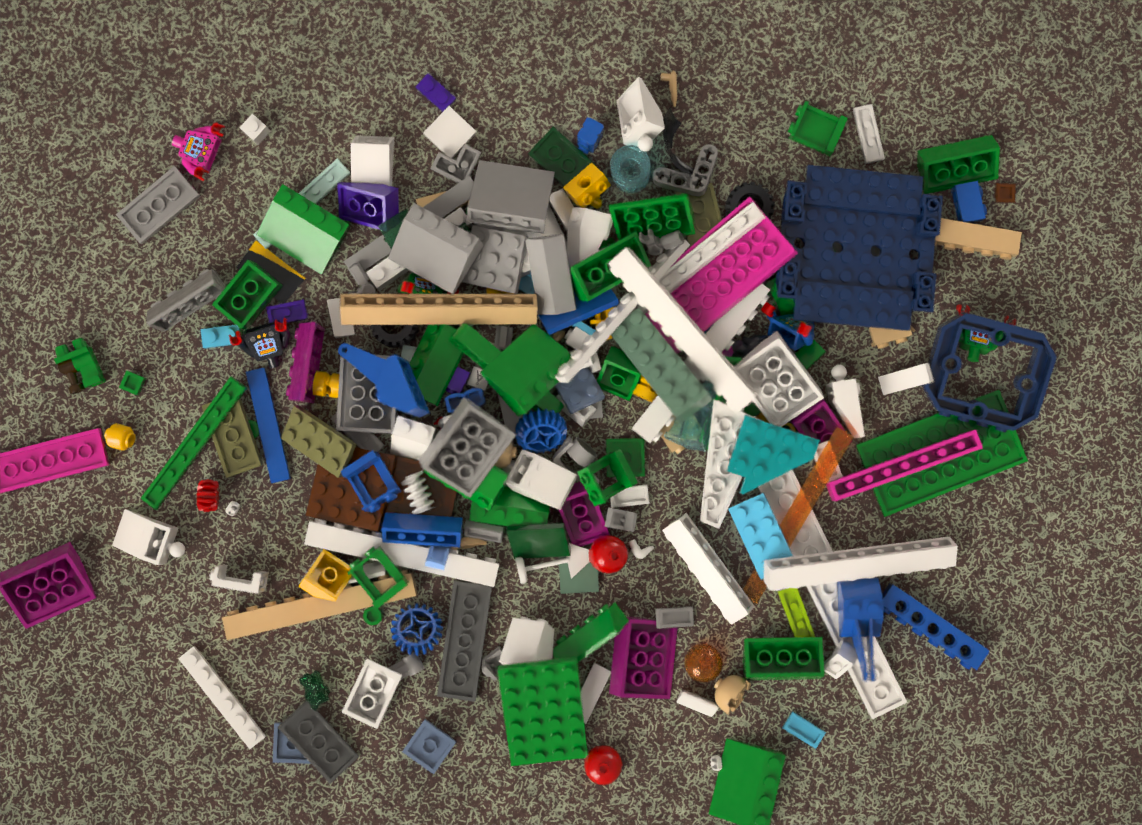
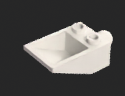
M638 77L617 100L621 133L624 145L641 151H649L653 147V139L665 127L662 112L642 78Z
M835 365L831 370V374L837 382L826 385L829 404L853 438L865 437L858 394L861 393L860 385L856 383V379L844 380L847 375L846 368L843 365Z
M523 449L516 462L512 460L506 468H503V471L509 474L505 484L510 489L561 510L578 477L577 474Z
M127 509L124 510L112 546L156 565L166 564L169 554L173 557H181L185 553V546L181 542H174L178 527Z

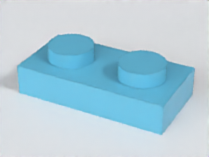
M237 325L201 329L203 348L232 345L229 335L236 337V331H240V328Z

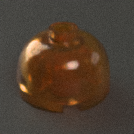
M701 643L694 645L687 652L684 666L692 679L697 682L706 683L713 681L719 676L723 660L715 647L710 644Z

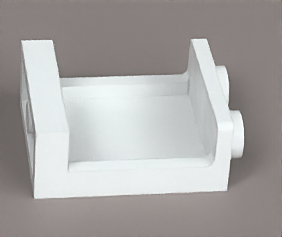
M225 564L215 566V569L211 571V586L257 594L266 591L269 572L253 573L252 581L227 577V565Z

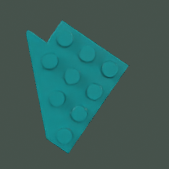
M745 415L726 471L745 477L740 490L741 494H745L813 460L820 440Z

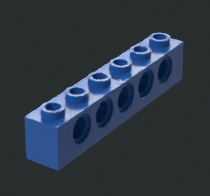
M889 583L882 593L883 611L889 615L892 612L897 616L895 620L904 626L909 624L913 627L911 631L920 637L922 635L928 637L927 642L936 648L938 646L944 648L943 653L952 659L954 657L960 659L959 664L970 670V668L978 670L990 652L987 648L895 585ZM898 601H902L904 604L903 609L897 611L895 607ZM914 612H918L920 615L919 620L916 622L912 621V614ZM934 623L936 626L935 631L929 633L928 626ZM950 634L952 637L951 642L945 644L944 637ZM966 645L968 648L967 653L961 655L960 648Z

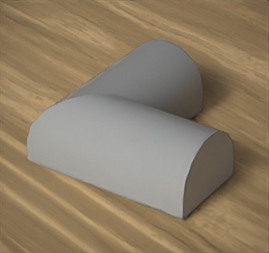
M464 143L456 160L438 152L430 169L459 183L470 176L481 152Z

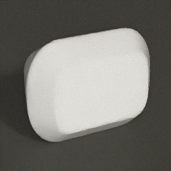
M231 501L225 512L230 516H235L240 509V504Z
M713 755L710 759L711 768L714 771H720L722 769L721 757Z

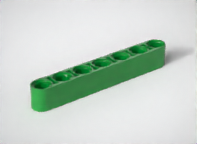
M465 323L461 324L451 338V342L483 369L501 353L500 350ZM548 392L531 409L536 412L538 409L543 411L546 408L548 412L554 410L555 413L560 414L564 405L553 394Z

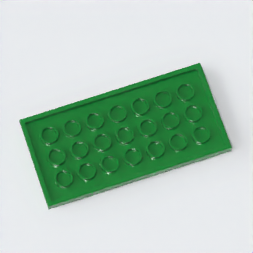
M1000 390L973 399L984 403L987 407L1008 412ZM975 406L972 409L973 415H977L980 412V406ZM937 413L855 446L865 469L970 430L977 431L982 449L872 488L883 517H886L1027 462L1028 459L1016 430L1011 431L1007 429V432L995 430L996 426L988 424V427L977 425V421L974 420L964 422L958 420V416L951 414L950 417H945Z

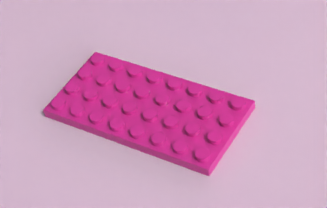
M748 197L685 251L674 264L754 202L751 197ZM764 213L763 215L766 217L764 220L670 293L703 332L797 254L795 249ZM650 311L645 313L675 353H680L681 351L675 346V340L672 336L668 337L661 328L663 326L649 316L648 313Z

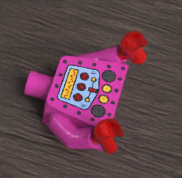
M219 123L195 128L193 131L188 130L185 138L175 135L172 141V146L180 148L178 155L182 158L184 167L190 174L201 181L205 180L202 178V175L210 172L222 141L218 136L223 137L220 130L225 128V126Z

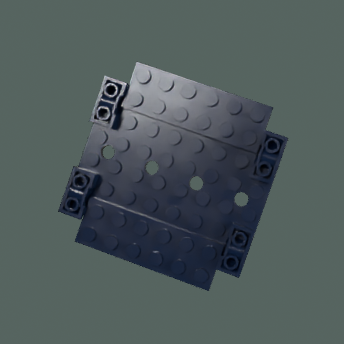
M815 165L806 166L805 182L787 181L782 204L780 233L795 249L797 254L776 271L777 297L793 299V320L910 331L912 309L913 311L933 313L936 273H932L935 237L940 235L943 196L922 195L923 176ZM797 238L804 242V246L801 249L794 246V240ZM835 242L842 245V251L839 253L832 249V245ZM872 246H877L880 249L879 256L871 254ZM910 250L917 251V260H912L909 257Z

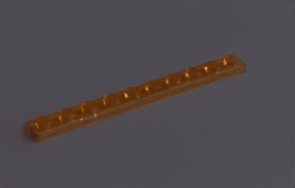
M836 427L780 524L789 547L854 438L853 435L839 427ZM756 568L744 586L743 591L752 602L757 604L767 585L764 582V578L760 579Z

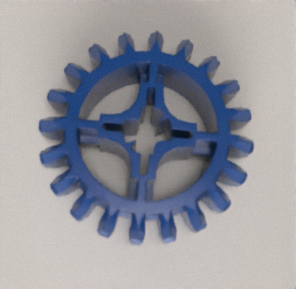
M546 408L543 411L538 409L536 412L530 410L529 415L524 414L523 418H519L515 427V438L523 450L534 451L535 454L538 452L544 454L545 451L551 452L553 448L558 449V445L563 444L567 435V426L563 417L559 413H555L554 410L549 412Z
M415 603V608L411 609V605L408 604L407 611L403 608L400 609L402 615L395 614L397 620H392L391 622L395 627H392L390 631L394 633L391 636L392 640H397L395 642L396 647L401 646L402 652L408 648V655H411L414 650L416 656H419L420 650L423 651V654H427L426 648L432 651L434 650L432 643L435 645L439 644L436 638H442L440 632L443 631V626L440 625L442 623L441 618H437L439 616L438 612L432 613V607L426 610V604L419 608L418 603ZM416 616L425 617L429 621H419ZM410 618V625L401 631L405 621ZM414 622L416 623V626L419 627L420 637L418 636V633L414 630ZM433 627L431 635L424 641V633ZM413 637L417 639L418 643L409 642L404 638Z

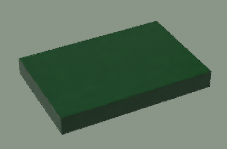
M554 126L528 152V155L544 170L555 172L554 179L563 187L590 163L595 165L592 160Z
M564 523L507 526L506 532L514 559L516 557L526 559L571 556V548Z

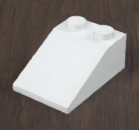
M367 658L342 713L377 729L385 716L402 674Z

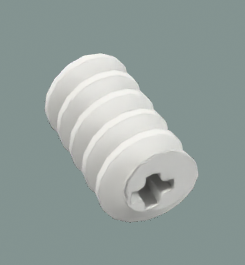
M423 471L404 477L405 480L401 482L402 485H408L404 492H411L407 499L414 500L410 504V507H416L412 512L413 514H419L435 508L430 507L434 500L427 499L432 495L431 492H425L429 486L422 485L426 478H419Z

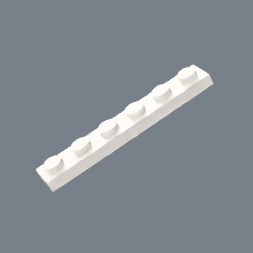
M193 646L178 658L249 749L266 737L196 646Z

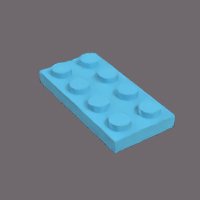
M761 493L728 508L760 579L764 578V560L794 557L765 493Z

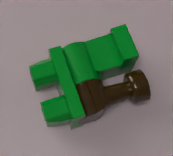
M84 338L72 341L75 349L72 352H69L66 344L55 347L57 358H54L58 365V370L66 374L71 384L68 388L70 395L106 382L93 349L87 345ZM77 372L81 373L83 383L78 382Z

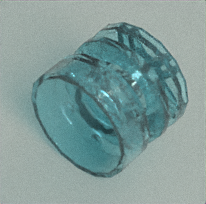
M627 145L619 148L613 154L610 168L615 186L626 193H637L643 190L651 178L650 158L647 153L640 150L638 146ZM630 169H634L632 175L628 174Z

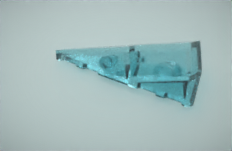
M705 380L701 385L709 393L712 400L680 424L675 419L673 427L669 432L666 431L664 435L666 439L687 449L706 452L710 436L713 401L716 398V392L713 389L714 385L710 380Z

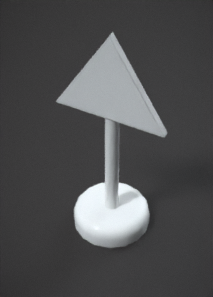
M570 544L571 556L525 567L522 557H516L520 582L524 584L528 581L527 571L567 562L572 579L590 562L589 550Z

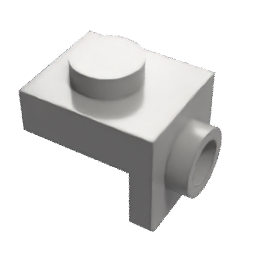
M608 507L605 527L634 532L637 513Z
M500 646L482 659V672L486 677H491L494 681L498 679L497 665H503L499 662L503 650Z

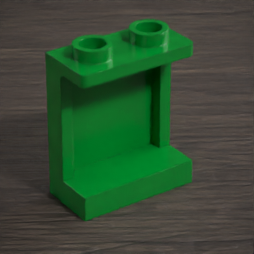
M805 100L804 104H799L795 115L798 118L796 122H791L787 132L791 134L788 139L831 156L848 118L842 115L838 118L808 105L809 102Z

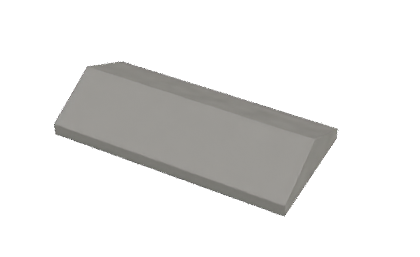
M564 234L525 239L534 292L537 294L538 314L557 315L576 310Z

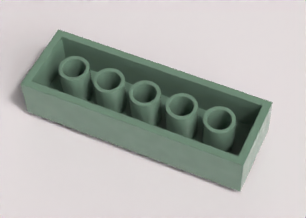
M640 308L629 314L611 334L614 341L680 424L712 400L709 393Z

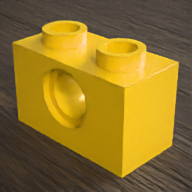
M590 163L563 188L577 206L585 208L609 188L611 184L605 174L593 163Z

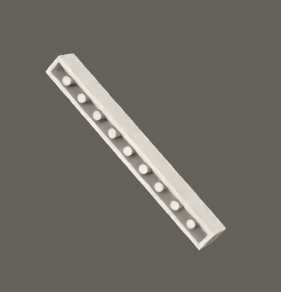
M630 247L625 248L609 263L611 266L610 271L617 278L620 277L624 281L623 286L637 296L635 298L636 301L650 311L648 313L649 316L663 326L661 328L668 337L672 336L675 340V346L680 351H685L688 355V361L693 366H698L701 370V376L706 381L710 380L712 382L714 391L719 396L723 395L727 400L726 404L732 411L736 410L739 412L757 397L758 394Z
M760 284L716 321L706 333V336L720 352L724 349L726 351L729 350L734 343L732 338L735 334L740 336L746 328L743 325L746 320L749 319L751 321L758 313L755 310L759 304L763 306L770 296L767 294L770 289L765 285ZM686 359L684 364L698 381L700 379L704 381L705 379L701 376V370L698 366H693ZM657 396L633 426L632 430L649 443L652 440L657 442L663 434L660 430L664 425L668 427L675 418L660 397Z
M315 518V522L310 521L304 545L362 558L366 557L364 553L370 548L374 547L376 549L381 546L395 565L491 587L495 585L499 563H496L495 558L485 557L483 560L478 559L477 554L466 552L465 556L458 554L459 550L450 549L445 569L440 570L425 566L430 546L383 543L382 533L372 531L371 534H366L362 528L353 527V530L345 529L346 525L334 523V526L326 524V520Z
M950 537L764 560V582L770 591H779L786 588H799L809 585L817 586L824 583L854 581L856 579L892 576L893 574L900 573L909 574L915 571H929L930 569H946L956 566L958 546Z

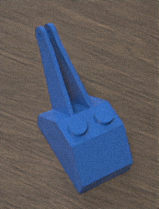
M346 343L339 346V355L375 384L377 389L376 397L380 403L419 418L430 413L407 360L396 354L384 360Z
M874 577L856 579L854 581L837 582L839 636L852 637L863 680L868 681L867 661L862 637H866L869 676L871 681H875L873 637L880 636L883 623V598L879 579Z

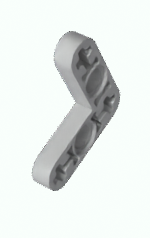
M709 144L702 147L692 175L664 167L655 169L653 172L654 184L673 191L693 196H702L707 190L717 161V148ZM710 151L712 152V154L710 155L708 162L706 161V154H708V152ZM701 167L709 169L706 174H701L698 170ZM661 175H664V177L662 178V180H659V179H658V177H660ZM682 178L685 183L683 185H676L674 181ZM700 179L701 187L695 189V186H697L698 181Z

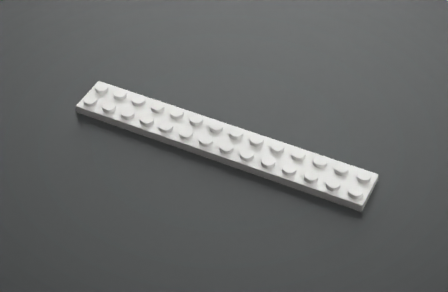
M793 470L758 487L760 494L765 493L793 556L833 552ZM837 583L806 586L835 646L841 640H844L854 647L852 637L839 636ZM862 637L867 661L868 681L863 680L858 657L855 664L848 669V672L871 719H874L907 703L875 637H873L875 681L870 680L867 639Z

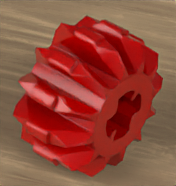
M206 479L198 483L196 500L199 511L210 512L217 510L220 493L217 481Z

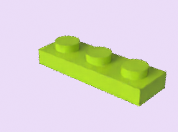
M786 588L777 591L793 636L815 637L798 589Z

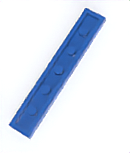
M266 368L247 371L246 376L271 483L289 480L291 476Z

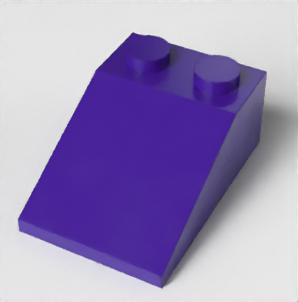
M337 183L339 219L386 232L399 224L398 188L372 183Z

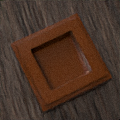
M996 183L995 203L1014 204L1016 184Z

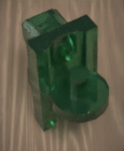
M315 670L312 674L305 673L299 678L300 685L304 686L305 699L310 703L312 710L316 711L322 703L329 700V687L324 685L319 671Z

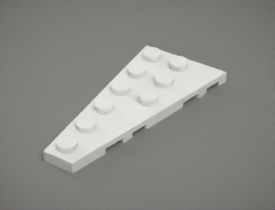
M714 400L700 521L719 529L742 476L727 472L726 470L744 416L755 417L742 411H732L726 404Z

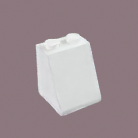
M356 136L351 142V183H372L392 186L394 137Z
M398 416L392 432L390 454L419 461L436 437L438 429Z
M521 617L520 619L512 618L499 662L506 665L551 660L553 655L554 629L544 619L534 621L527 617Z

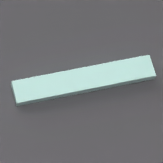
M337 158L298 194L317 204L337 186V183L343 181L350 174V171ZM257 230L253 234L254 237L265 249L269 248L272 244L257 236Z

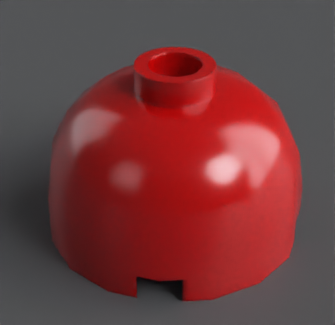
M603 535L595 539L588 553L592 566L599 572L606 574L616 573L623 569L628 559V549L625 543L618 537Z
M595 746L588 752L585 758V773L596 784H611L618 779L622 772L621 756L611 746Z

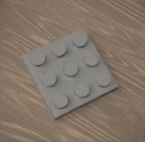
M472 225L471 234L480 238L483 248L463 278V282L518 294L526 251L525 239L528 236Z

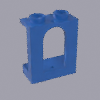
M374 450L340 471L343 477L349 480L364 506L362 508L363 511L373 513L379 510L384 502L396 499L397 494L401 492L380 454ZM372 465L375 466L387 487V492L375 500L370 496L358 475Z

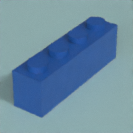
M385 512L382 525L383 543L458 548L461 546L463 534L462 517Z

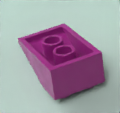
M823 399L789 421L797 433L820 440L819 443L830 440L835 455L853 442Z
M581 481L574 483L559 512L571 543L582 547L593 543L600 536L610 534L607 527H605V520L600 506H594Z

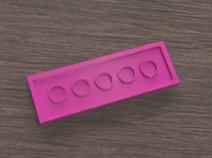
M101 428L0 453V494L109 466Z

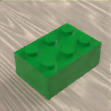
M247 260L212 305L240 329L246 330L249 329L283 285L257 263Z

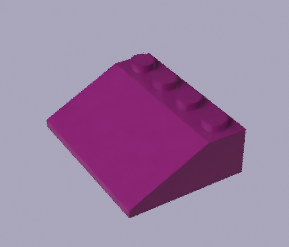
M315 322L300 323L299 328L295 330L297 343L296 347H293L292 350L294 363L293 366H290L289 370L291 384L287 386L286 396H289L288 400L312 404L315 402L313 381L316 371H319L325 328Z
M70 542L0 572V592L25 629L96 598L82 561Z
M627 617L628 623L615 636L609 694L620 698L670 699L678 627L658 629L656 628V619Z

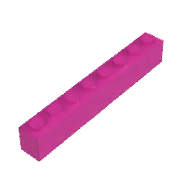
M970 430L825 484L831 500L838 501L982 449L983 447L977 431Z

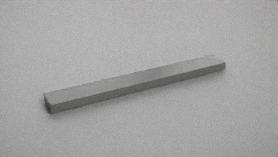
M468 176L423 208L443 218L470 199L474 181ZM403 221L343 261L345 265L349 268L359 262L362 268L366 270L390 254Z

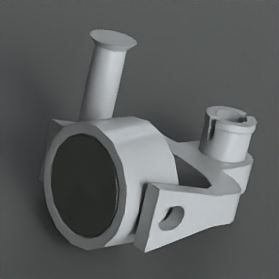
M568 436L552 457L555 464L577 474L576 481H580L577 471L566 466L560 459L566 451L582 467H586L598 460L596 452L589 444L579 437L572 440L570 436ZM594 473L593 475H594V477H595L597 483L599 484V479L595 476V473Z

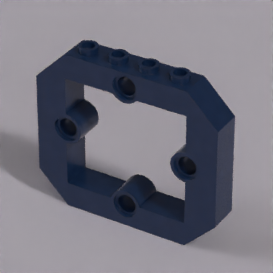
M962 312L939 325L928 360L934 382L921 386L934 409L939 411V415L950 417L952 414L958 416L957 419L960 421L969 422V420L977 421L976 424L979 426L988 427L989 424L996 426L995 430L1007 432V429L1014 431L1038 418L1057 357L1044 333ZM963 328L986 334L988 340L997 346H1004L1013 341L1034 347L1026 373H1019L1013 381L1014 387L1020 391L1014 413L987 407L978 400L968 402L943 395L949 373H957L962 365L961 359L955 355ZM1001 330L1003 332V337L1001 340L997 341L995 339V334ZM953 358L954 365L951 368H947L946 361ZM1028 378L1029 385L1023 388L1021 385L1022 381ZM975 406H980V412L977 415H973L972 409Z

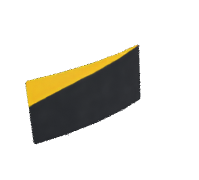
M257 240L236 267L240 270L247 260L257 263L283 285L274 296L282 304L290 298L306 279L271 251L265 249Z

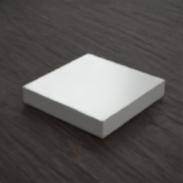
M450 106L423 132L437 148L450 158H453L462 149L464 143L467 144L477 133Z

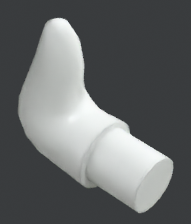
M635 539L628 542L632 553L638 559L645 558L654 549L653 546H648L641 550Z

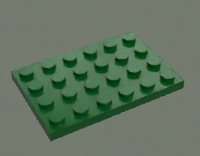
M577 657L497 665L511 766L586 758L588 751Z

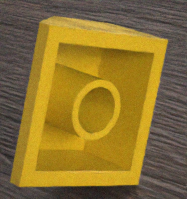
M323 549L298 587L314 597L336 601L352 577V574H347L351 568L347 563Z

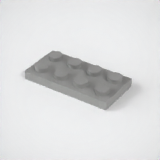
M173 166L119 211L116 216L136 240L143 244L199 198L200 195L182 173Z

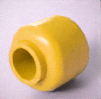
M117 423L107 428L104 434L109 447L123 451L133 446L136 437L131 427Z

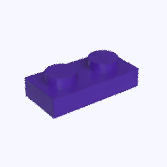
M429 73L415 86L421 94L442 112L456 100Z
M304 299L266 307L269 323L275 321V319L283 323V318L287 319V323L308 319Z

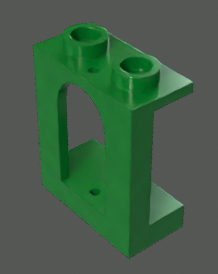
M621 449L610 452L577 471L580 481L584 485L589 499L593 502L594 506L606 503L609 498L638 483ZM609 465L617 482L601 490L593 474Z
M381 546L376 549L374 547L370 548L364 553L366 556L361 561L356 559L349 565L351 569L347 572L348 575L352 574L373 600L372 604L376 609L409 583ZM371 558L377 559L396 581L395 584L382 594L363 570L364 563Z

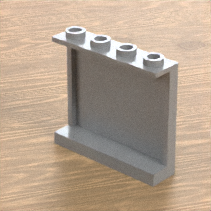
M479 160L467 208V222L544 234L555 172Z

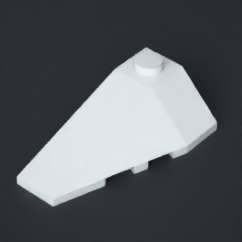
M572 208L567 235V255L570 273L571 266L600 251L599 247L603 239L607 240L613 223L610 214L587 208Z

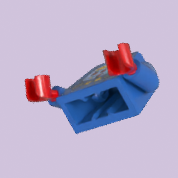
M768 302L761 308V311L767 315L770 321L768 336L778 331L787 345L793 350H797L804 345L810 346L813 343L815 337L813 322L793 320V314L777 316L774 312L776 308Z

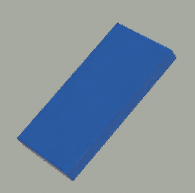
M612 289L590 301L579 300L574 291L576 310L557 315L538 314L537 309V315L548 334L551 335L618 305L619 301Z

